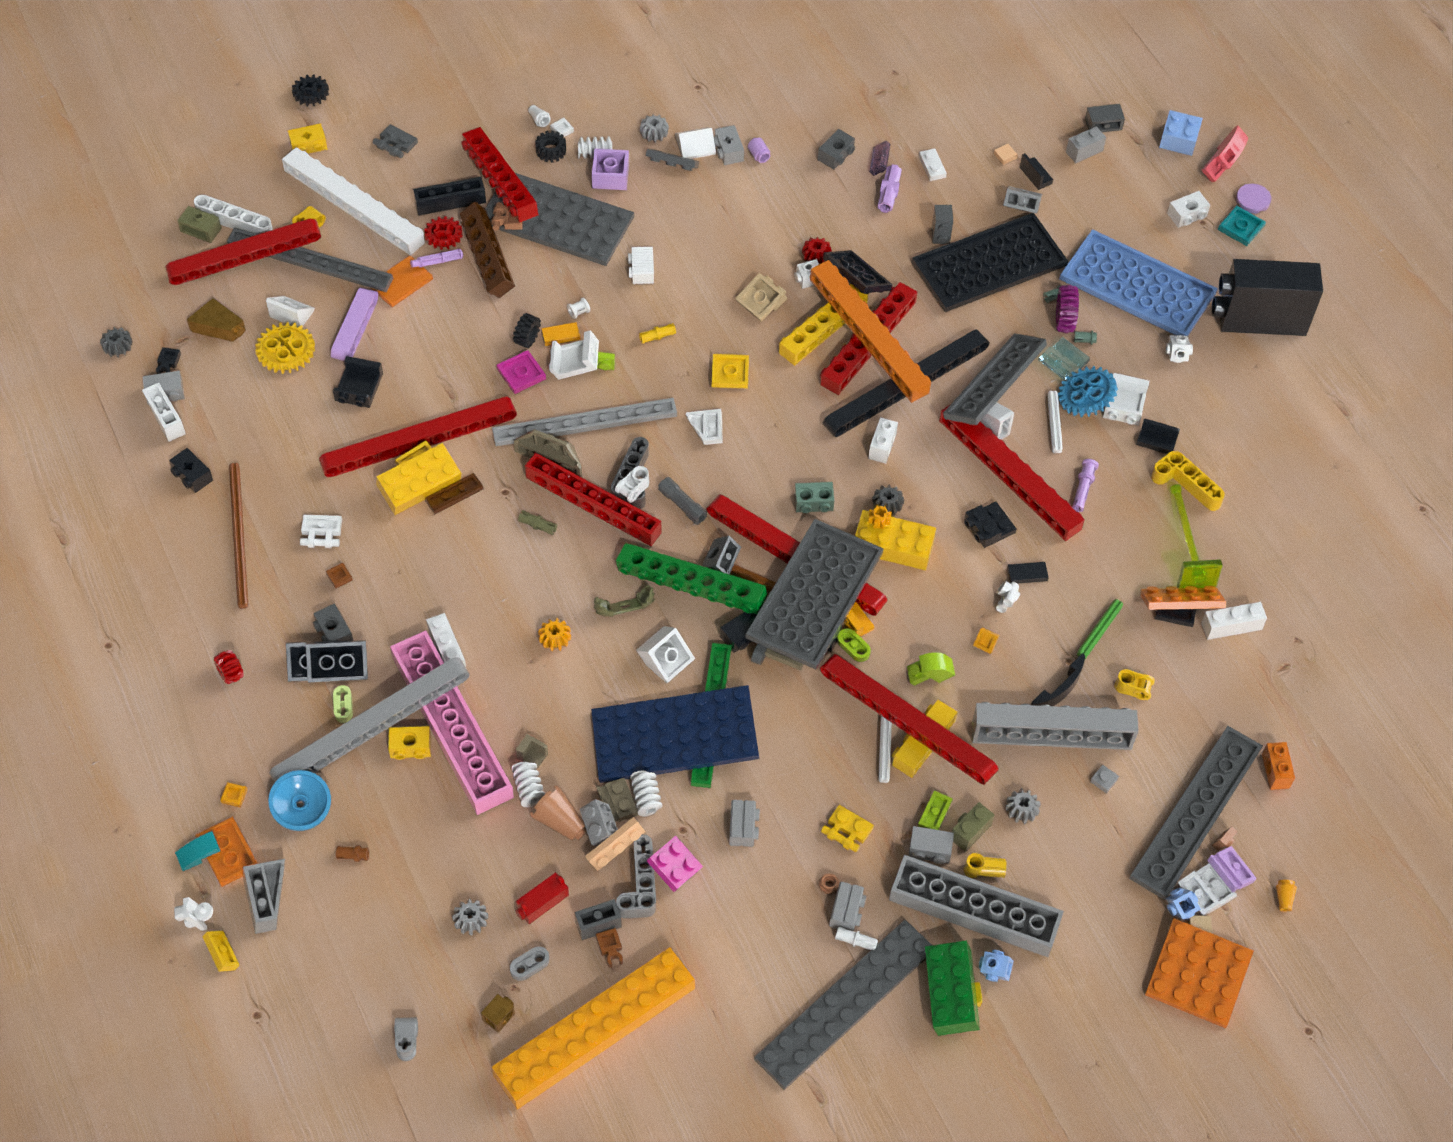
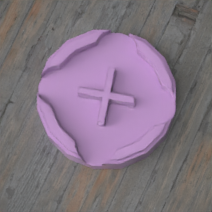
M1246 184L1238 190L1236 202L1237 204L1239 203L1240 208L1249 213L1257 214L1268 209L1271 203V195L1265 187L1259 184Z

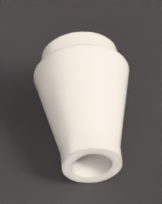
M536 105L530 106L528 112L536 125L546 127L551 120L549 113L538 108Z

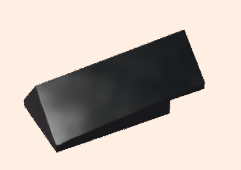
M366 640L286 642L288 682L308 681V683L368 679Z

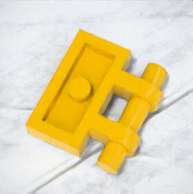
M838 805L828 820V824L832 825L833 828L831 829L824 825L821 832L827 835V838L831 841L835 840L842 844L843 848L857 852L860 845L855 843V840L863 844L873 830L874 825L843 806ZM842 831L843 833L849 835V837L846 838L845 836L841 835L839 832Z

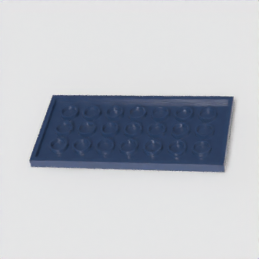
M749 685L591 709L600 783L612 782L621 778H625V780L631 779V775L637 771H647L659 775L760 759Z

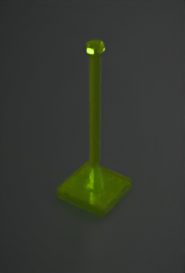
M1179 484L1171 486L1170 490L1174 494L1191 561H1184L1182 564L1177 588H1185L1186 586H1195L1197 588H1204L1205 586L1217 587L1223 566L1221 559L1199 560L1181 494L1182 487Z

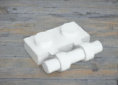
M303 515L301 532L302 535H308V538H301L300 545L308 546V548H315V546H325V548L339 547L340 540L332 538L333 536L341 535L342 516ZM324 535L325 539H315V536Z

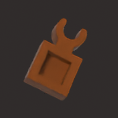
M616 928L597 933L596 939L601 955L608 954V967L612 968L611 961L615 958L622 965L623 956L617 952L622 950V945Z

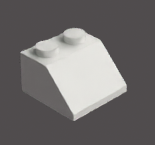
M662 627L636 650L645 665L665 683H668L695 659L674 627Z

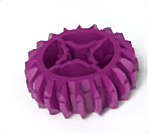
M1062 285L1058 290L1055 312L1058 332L1072 333L1075 331L1079 312V291L1076 286Z

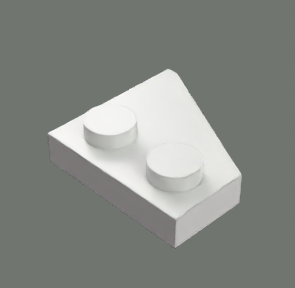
M721 409L686 412L688 421L704 445L723 443Z

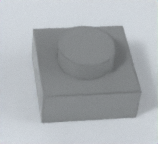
M1102 765L1090 782L1107 794L1118 781L1119 776Z

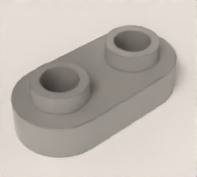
M534 947L513 960L510 964L511 976L515 980L523 981L544 969L550 961L548 951L543 947ZM538 957L543 959L541 962L535 961ZM521 968L525 970L523 973L517 972Z

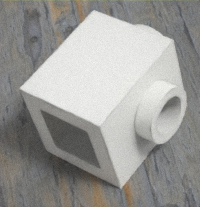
M817 259L797 264L794 276L802 289L815 286L810 281L811 268L819 265Z

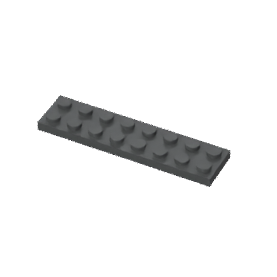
M1014 333L944 411V419L977 425L1047 346L1046 339Z

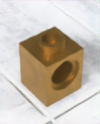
M497 993L481 1012L482 1021L499 1033L515 1015L513 1001Z

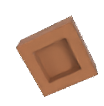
M1231 826L1220 835L1212 846L1218 851L1223 847H1230L1234 843L1235 839L1233 837L1238 831Z

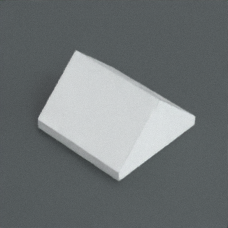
M707 127L675 133L682 157L693 159L716 154L712 128Z
M286 296L270 297L266 300L271 318L284 323L289 322L291 326L296 323L297 328L301 325L304 326L315 309Z

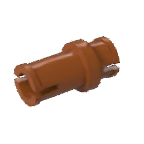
M356 845L355 847L337 846L336 859H353L355 862H360V860L368 861L370 851L368 847L362 848L360 845Z

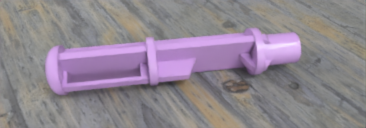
M461 249L418 257L416 260H411L410 265L412 268L417 266L425 267L463 258V252Z

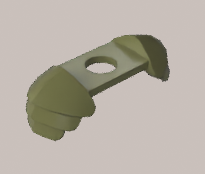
M646 585L641 592L636 593V598L610 604L608 600L604 601L596 597L594 599V608L597 614L605 617H613L617 614L638 609L643 610L654 602L655 593L653 592V587ZM623 605H630L627 608H621Z

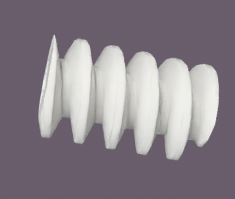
M607 136L606 141H604L603 137H600L599 141L594 137L592 142L589 137L586 138L585 142L580 137L578 142V158H580L581 154L584 159L587 158L588 154L593 158L594 149L613 150L610 137Z
M519 762L512 766L521 805L527 808L535 806L545 795V792L542 791L543 785L540 784L541 778L538 777L539 771L536 770L537 764Z
M647 771L634 772L630 778L632 780L635 801L637 802L638 815L642 817L653 815L663 806L659 802L661 796L658 795L659 788L656 787L658 786V782L655 780L656 774Z

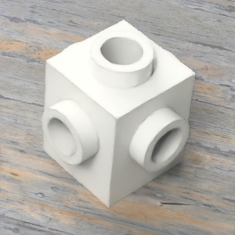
M1170 335L1169 343L1166 344V354L1169 355L1170 361L1176 363L1188 362L1189 355H1192L1193 345L1190 344L1188 336Z

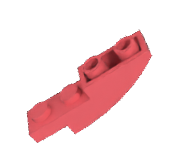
M1238 125L1218 146V151L1202 169V172L1211 182H1215L1225 170L1230 169L1248 141V136Z

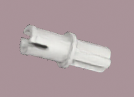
M840 926L835 937L836 940L852 944L853 947L857 945L869 950H875L878 944V940L859 934L860 931L854 932Z

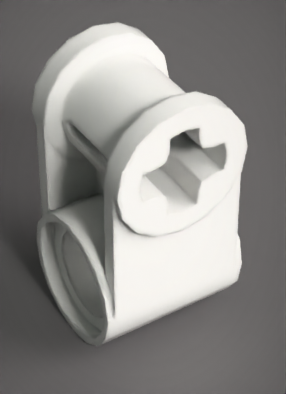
M643 466L635 467L625 478L619 481L615 492L624 495L630 503L635 501L649 486V472L647 468Z

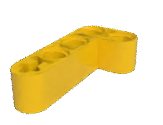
M1179 451L1168 453L1154 466L1151 476L1154 483L1163 485L1173 478L1207 509L1211 511L1220 509L1225 497L1223 489Z

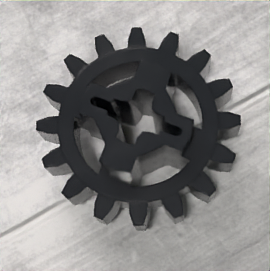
M308 74L306 78L300 77V81L295 80V85H292L293 97H295L296 102H300V105L306 103L308 107L309 104L315 106L317 102L322 104L321 100L326 101V96H329V86L326 80H322L321 76L315 78V74L312 77H309Z

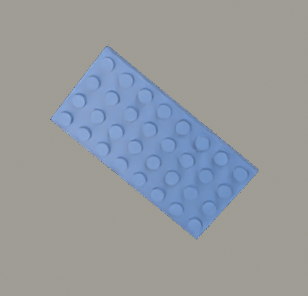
M1093 229L1059 278L1159 328L1181 336H1189L1218 288Z

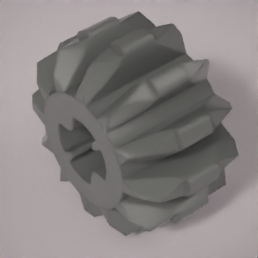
M114 326L113 330L107 329V333H102L100 344L105 354L110 355V357L116 355L119 358L120 354L126 356V351H131L133 341L128 331H125L122 327L117 330Z
M889 484L885 488L881 485L880 490L876 489L872 502L874 509L876 505L886 506L887 511L892 512L895 516L897 511L900 512L902 510L904 497L902 491H898L897 486L891 488Z

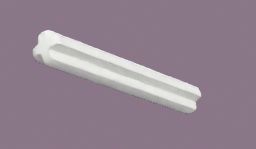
M1049 391L1047 397L1052 452L1061 453L1063 447L1058 392Z
M882 716L879 782L888 783L890 779L892 723Z

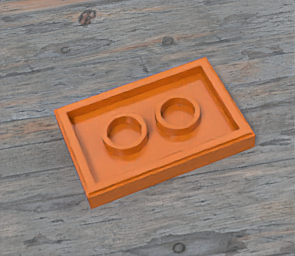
M411 255L386 271V273L392 274L394 278L387 292L371 288L373 291H377L378 295L391 307H394L433 280V275L424 267H411L410 261L415 260Z
M233 816L195 835L198 838L208 832H213L220 852L206 858L221 887L243 877L244 866L258 864Z

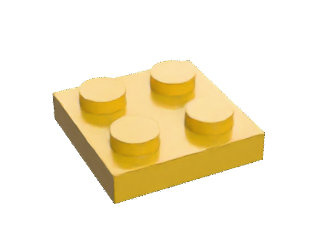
M713 354L712 387L748 389L749 355Z

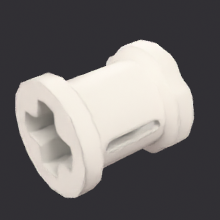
M581 298L579 302L567 305L568 312L573 319H576L580 314L590 312V306L585 298Z

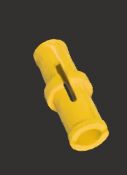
M671 323L661 327H653L649 331L640 332L639 339L642 344L654 340H662L666 336L676 334L675 325Z

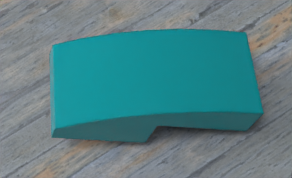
M211 831L189 842L176 851L175 854L182 871L202 864L201 859L220 852V848Z

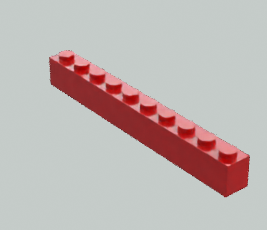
M950 405L941 410L939 422L1064 541L1069 540L1082 530L1085 519L1081 513L1076 512L1067 500L1061 498L1054 488L1044 482V479L1037 475L1027 463H1024L1016 452L1010 450L1005 442L999 439L990 428L986 427L981 421L977 425H970L944 419L943 413Z

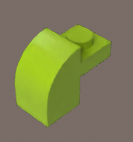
M935 652L920 655L919 661L907 666L910 684L914 686L930 678L941 683L956 676L952 658L943 653Z

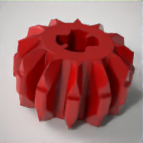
M818 236L816 239L810 237L809 241H805L802 248L804 261L817 259L820 264L825 262L823 260L824 252H832L830 242H825V238L819 239Z
M222 651L214 657L216 669L226 684L235 683L244 677L239 659L233 651Z

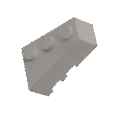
M285 859L243 867V881L255 934L276 930Z

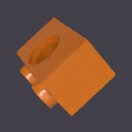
M1287 742L1267 743L1263 750L1262 758L1270 790L1290 789L1295 780V774Z

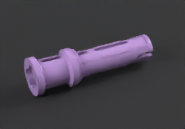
M1084 459L1082 462L1083 468L1082 472L1078 475L1079 485L1072 505L1076 512H1079V510L1083 512L1089 487L1095 480L1094 473L1098 469L1099 464L1093 459Z

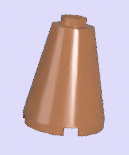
M555 785L554 788L556 790L554 792L549 790L534 806L536 812H530V816L572 841L575 839L579 841L587 832L584 821L562 789Z

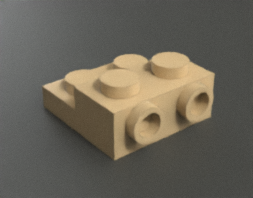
M759 273L735 299L762 322L772 310L776 312L787 300V297L785 295L786 291L778 285L776 287L773 284L774 281L766 275L764 277Z

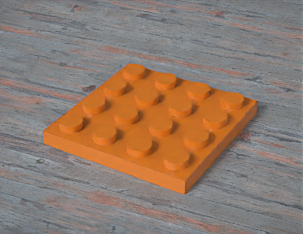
M1174 918L1145 995L1226 1028L1254 950Z

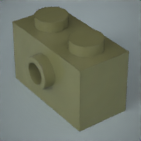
M190 206L186 208L177 220L182 233L212 243L222 229L219 217Z
M978 802L968 814L965 812L958 819L959 823L952 830V833H954L953 842L967 852L992 826L995 814Z

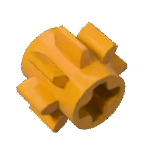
M876 505L874 510H869L868 523H872L874 529L881 528L883 530L885 525H890L892 512H888L886 506Z

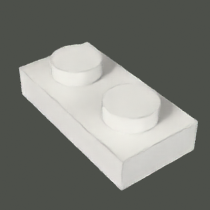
M936 149L919 152L920 161L930 181L946 178L947 173Z

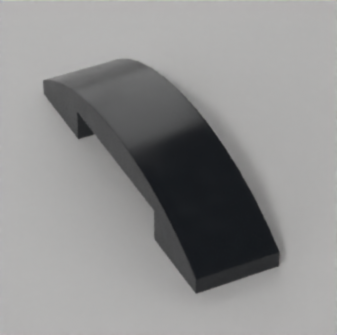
M1082 653L1070 664L1067 673L1069 677L1052 694L1046 690L1042 691L1032 701L1031 705L1055 706L1067 697L1079 680L1086 655Z

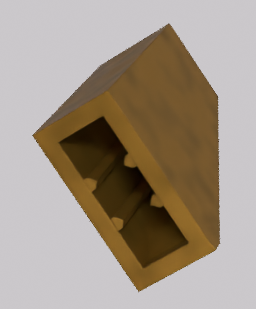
M214 298L187 319L191 332L234 342L246 332L243 319Z

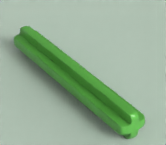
M1115 599L1079 648L1077 652L1078 657L1083 653L1086 655L1085 659L1122 609L1123 603Z

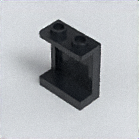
M346 356L344 360V373L338 388L333 389L334 399L342 404L347 403L358 407L370 408L383 376L382 364L380 362Z

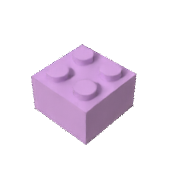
M594 149L592 189L627 190L629 150Z

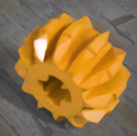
M558 618L553 622L549 619L548 624L542 622L541 628L538 630L539 642L543 644L545 649L550 647L552 652L555 648L561 651L562 646L567 647L568 641L571 640V629L569 626H566L565 620L559 623Z

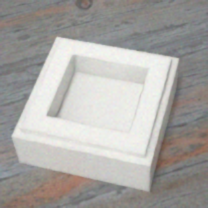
M565 118L550 125V129L555 134L558 131L564 137L574 132V128Z

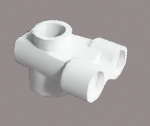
M1004 581L998 588L997 593L1002 596L996 606L998 612L1005 613L1007 608L1012 607L1013 603L1019 598V585L1012 582L1010 584Z

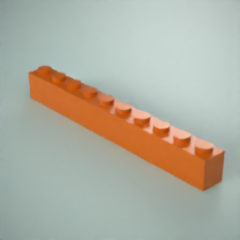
M829 260L811 268L810 281L908 400L912 403L928 395L931 386L929 377L923 374L919 365L913 362L909 353L903 350L898 340L893 338L885 325L883 326L878 316L869 309L868 304L859 297L858 292L839 273L838 268Z

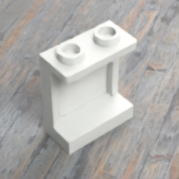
M590 330L584 332V340L562 346L557 341H552V348L550 349L551 360L549 363L550 372L560 380L597 370L599 340Z
M1113 373L1118 388L1116 391L1117 396L1113 397L1114 402H1109L1110 407L1105 406L1103 418L1139 426L1149 381Z

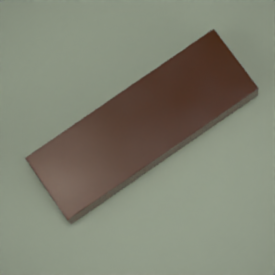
M472 473L425 497V502L435 515L484 490L477 476Z

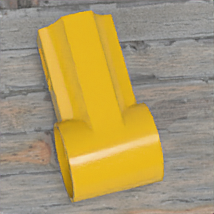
M972 853L967 857L963 870L965 875L972 879L979 876L1005 878L1007 864L1006 859L983 857L981 854ZM970 864H976L978 868H974Z

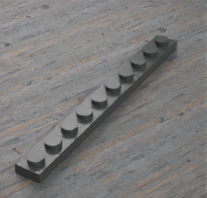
M234 227L227 243H233L258 234ZM302 247L269 256V258L383 292H387L394 279L390 273Z

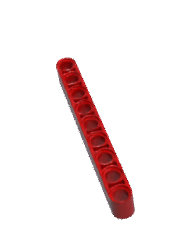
M310 218L169 262L165 266L168 280L172 285H180L316 242L321 238V233L315 219Z

